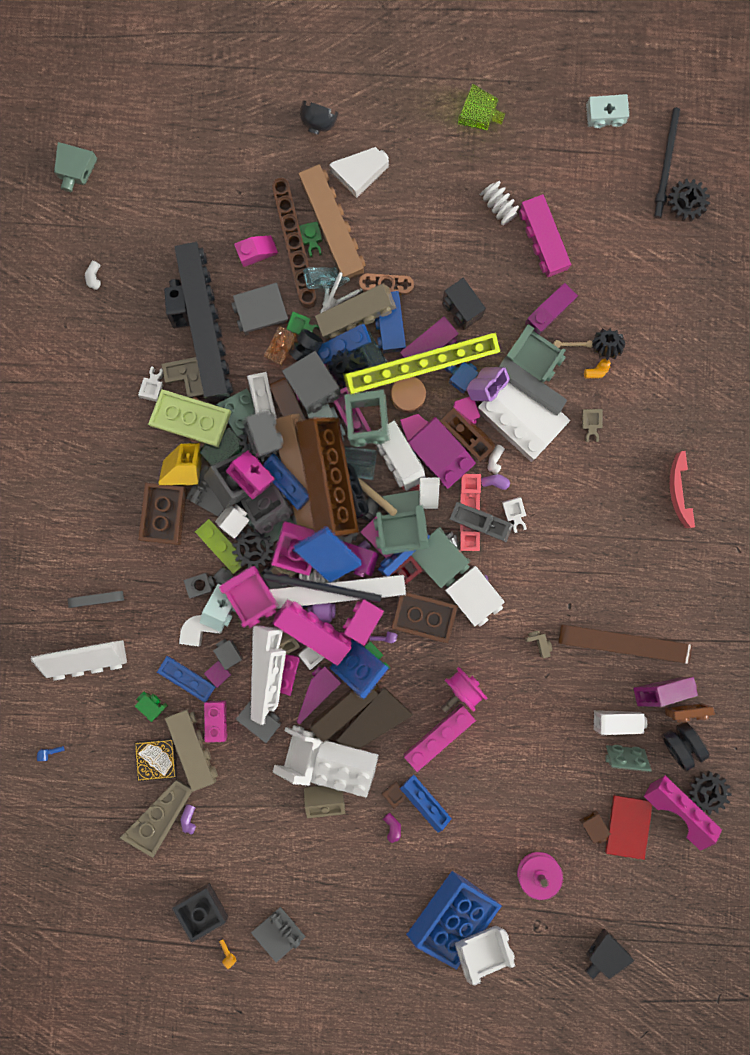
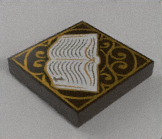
M172 738L134 742L137 781L177 777L175 745Z

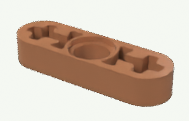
M367 273L362 275L359 280V286L364 292L376 287V284H370L369 287H366L363 283L366 282V279H370L371 283H376V279H379L378 285L383 280H390L392 282V286L389 288L390 292L399 291V295H408L414 289V281L409 276ZM395 280H398L397 284L400 285L407 281L411 287L409 286L407 290H404L403 286H397V290H394Z

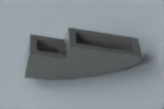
M456 502L450 520L503 542H507L513 524L459 502Z

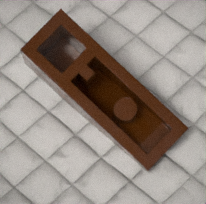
M453 407L440 420L480 462L494 450L495 443L456 408Z

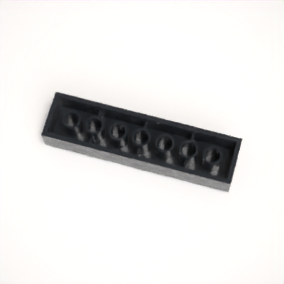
M197 242L177 245L174 248L204 398L209 403L223 401L231 397L234 389L232 382L227 377L230 374V369L223 357L226 356V350L222 341H220V338L223 337L221 327L216 322V319H219L215 304L212 302L215 301V295L211 285H209L212 282L210 272L207 266H205V264H208L207 256L204 253L203 247H199Z

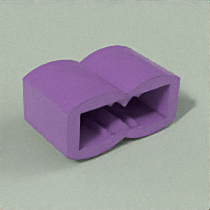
M484 367L479 372L477 378L473 379L467 387L470 399L474 401H493L499 391L505 388L510 378L506 368Z

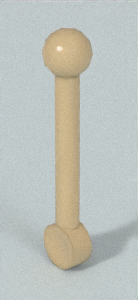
M556 340L553 345L558 348L560 346H587L591 348L592 341L560 342Z

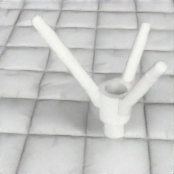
M342 273L338 274L330 295L329 275H326L325 296L320 313L339 305L363 290L360 288L336 300L333 297L341 280Z

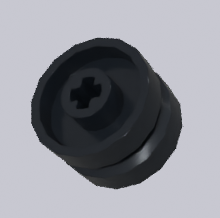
M682 722L676 726L677 734L671 730L662 734V739L668 751L685 772L695 767L694 759L702 763L710 758L705 744L688 722Z

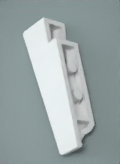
M253 626L251 720L264 725L265 716L268 712H274L278 707L286 651L279 648L283 630L273 627Z

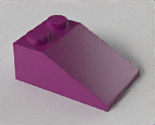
M436 417L408 441V444L435 478H439L440 484L447 489L476 464L463 446Z

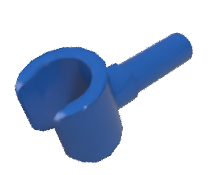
M64 746L39 750L37 761H48V754L65 751Z

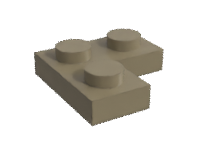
M196 357L162 364L166 384L184 380L187 397L204 396Z

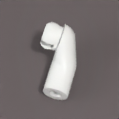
M92 260L85 272L87 286L96 290L101 285V282L96 279V273L101 265Z

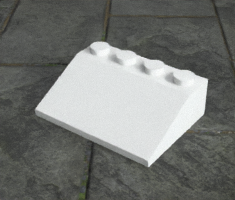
M509 382L505 388L499 391L493 401H483L477 407L479 414L530 462L570 422L562 412L556 416Z
M121 640L32 657V662L46 678L53 677L54 681L65 679L66 674H72V677L84 675V671L91 670V674L103 672L104 667H110V670L120 669L122 664L127 663L124 641Z

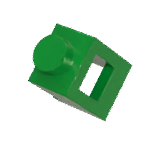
M145 691L136 699L138 703L135 705L151 722L168 706L166 703L161 705V700L155 694L150 695Z

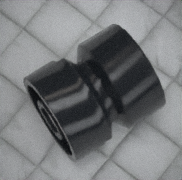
M302 329L297 337L298 342H294L288 352L295 360L299 361L314 351L318 352L323 344V340L315 333Z

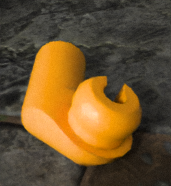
M603 358L595 369H585L584 377H604L610 369V360Z

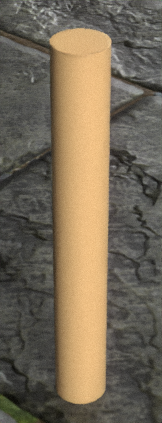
M358 478L362 490L390 515H396L397 509L363 480Z

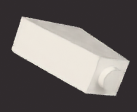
M374 147L332 162L330 164V172L357 198L389 167V158L384 151H379Z
M594 711V730L601 735L644 734V729L647 728V718L641 712Z

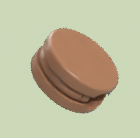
M416 377L395 381L390 395L392 404L396 409L404 413L417 411L422 407L426 398L424 384Z

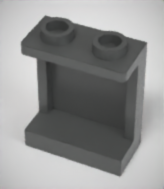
M277 283L233 296L235 302L231 304L234 313H238L240 320H237L240 332L244 331L245 335L278 323L284 325L289 322Z
M316 351L282 371L288 384L291 385L308 414L318 412L323 405L336 401L341 395L338 385Z

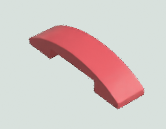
M681 451L676 454L672 463L670 494L675 512L687 529L695 527L693 508L685 509L680 472L688 470L686 451Z
M464 474L461 477L460 503L480 510L481 474ZM460 524V551H480V532Z

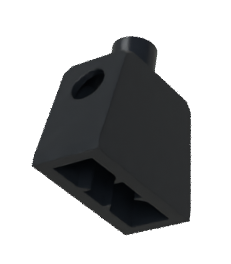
M172 279L169 281L170 287L164 289L166 315L173 328L190 326L181 281L179 279Z
M604 928L587 951L586 955L592 964L585 972L592 979L600 972L608 979H611L632 964L634 959Z

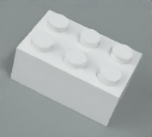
M393 421L388 424L390 441L376 444V448L380 455L384 457L390 472L393 471L399 487L403 486L408 491L420 484V478L426 477L422 465L396 422Z
M328 741L321 742L310 782L357 796L367 797L378 755Z

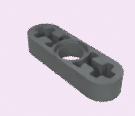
M123 591L67 598L68 608L124 601Z

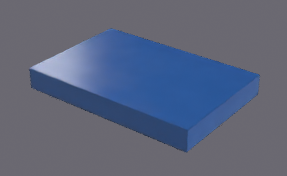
M327 527L294 545V551L330 583L362 565L361 560Z
M352 639L350 651L338 666L333 663L330 669L364 699L387 671L388 667L361 643Z

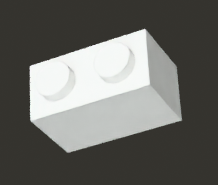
M235 504L234 507L230 506L224 509L215 522L235 539L249 522V519L246 517L247 513Z

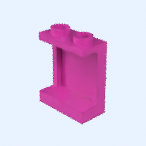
M256 566L250 567L219 586L222 594H226L241 619L242 627L247 625L249 628L260 622L258 620L260 617L265 615L268 618L276 613L275 608L279 606Z

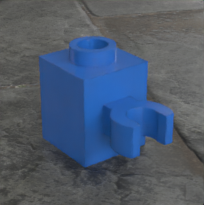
M463 362L459 368L455 365L443 368L453 375L448 383L463 394L467 390L469 383L479 374L477 368L470 362L468 364Z

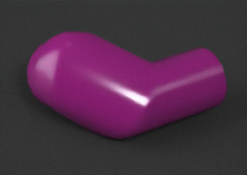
M389 812L383 817V820L390 826L387 839L389 842L394 843L401 837V824Z

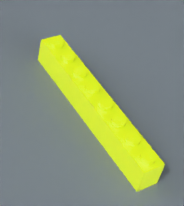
M491 333L344 374L348 393L353 394L500 352L496 333Z

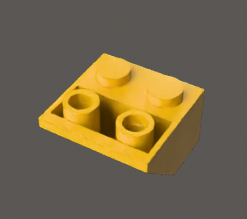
M200 443L180 444L163 460L159 485L198 484L202 465Z

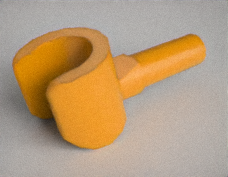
M222 939L219 943L226 955L222 963L229 969L236 963V957L230 953L224 939Z

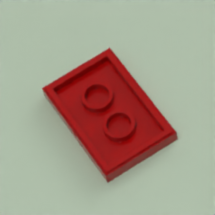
M613 795L608 829L611 835L608 836L606 842V854L645 860L653 806L648 800Z

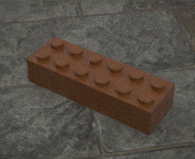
M313 417L296 422L314 532L316 533L327 527L336 537L359 533L339 418Z

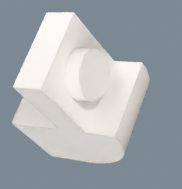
M201 615L194 616L188 619L182 626L179 644L201 646L203 631L219 634L222 631L220 632L201 624Z

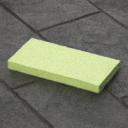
M161 389L148 425L219 448L232 411Z

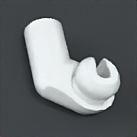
M496 445L489 456L488 470L493 472V474H498L501 466L496 464L505 450L501 445Z

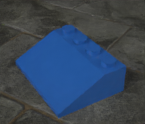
M451 871L406 935L416 948L457 970L461 962L455 943L484 931L502 905L467 879Z

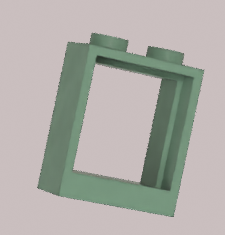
M384 390L346 394L345 406L350 444L361 447L367 443L383 444L385 441H390ZM380 405L382 430L354 433L352 409Z

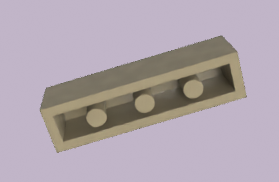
M380 284L315 317L322 336L331 340L361 324H370L379 316L384 317L391 314L392 310L396 309V305L389 287L385 284Z
M189 708L166 717V723L192 792L214 784L217 781L216 777H218L215 766L210 764L209 759H211L208 748H205L203 745V733L197 729L196 723L198 721L195 712H191Z

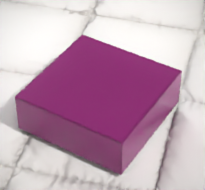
M219 660L204 673L216 688L232 675L228 669H224Z

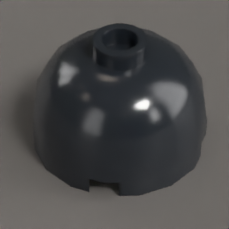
M303 100L300 108V119L303 125L309 128L308 132L319 135V132H327L334 127L339 112L335 111V114H331L332 109L312 102L308 106L306 101Z

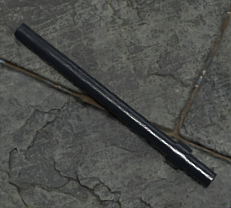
M677 107L673 108L659 190L655 196L654 218L657 219L662 217L663 206L667 200L666 189L681 110Z
M265 573L264 580L278 582L279 585L283 586L293 585L379 603L381 601L382 595L293 578L283 573L281 575Z

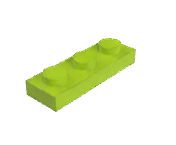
M210 519L195 531L233 574L242 568V561H235L238 555L232 554L236 549L232 547L229 539Z

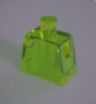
M472 84L459 116L458 124L488 130L491 121L502 125L506 113L496 110L498 98Z

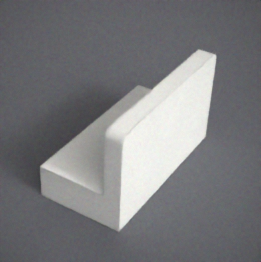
M420 478L419 505H423L424 509H438L439 478Z

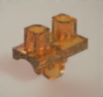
M279 326L264 357L282 365L297 335Z

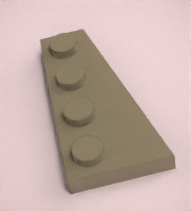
M177 779L120 839L153 858L191 795V787Z

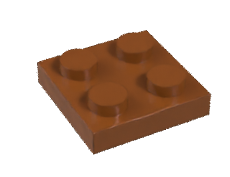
M703 703L665 708L666 716L672 718V720H677V722H688L689 718L706 720L709 719L708 716L715 715L714 707Z

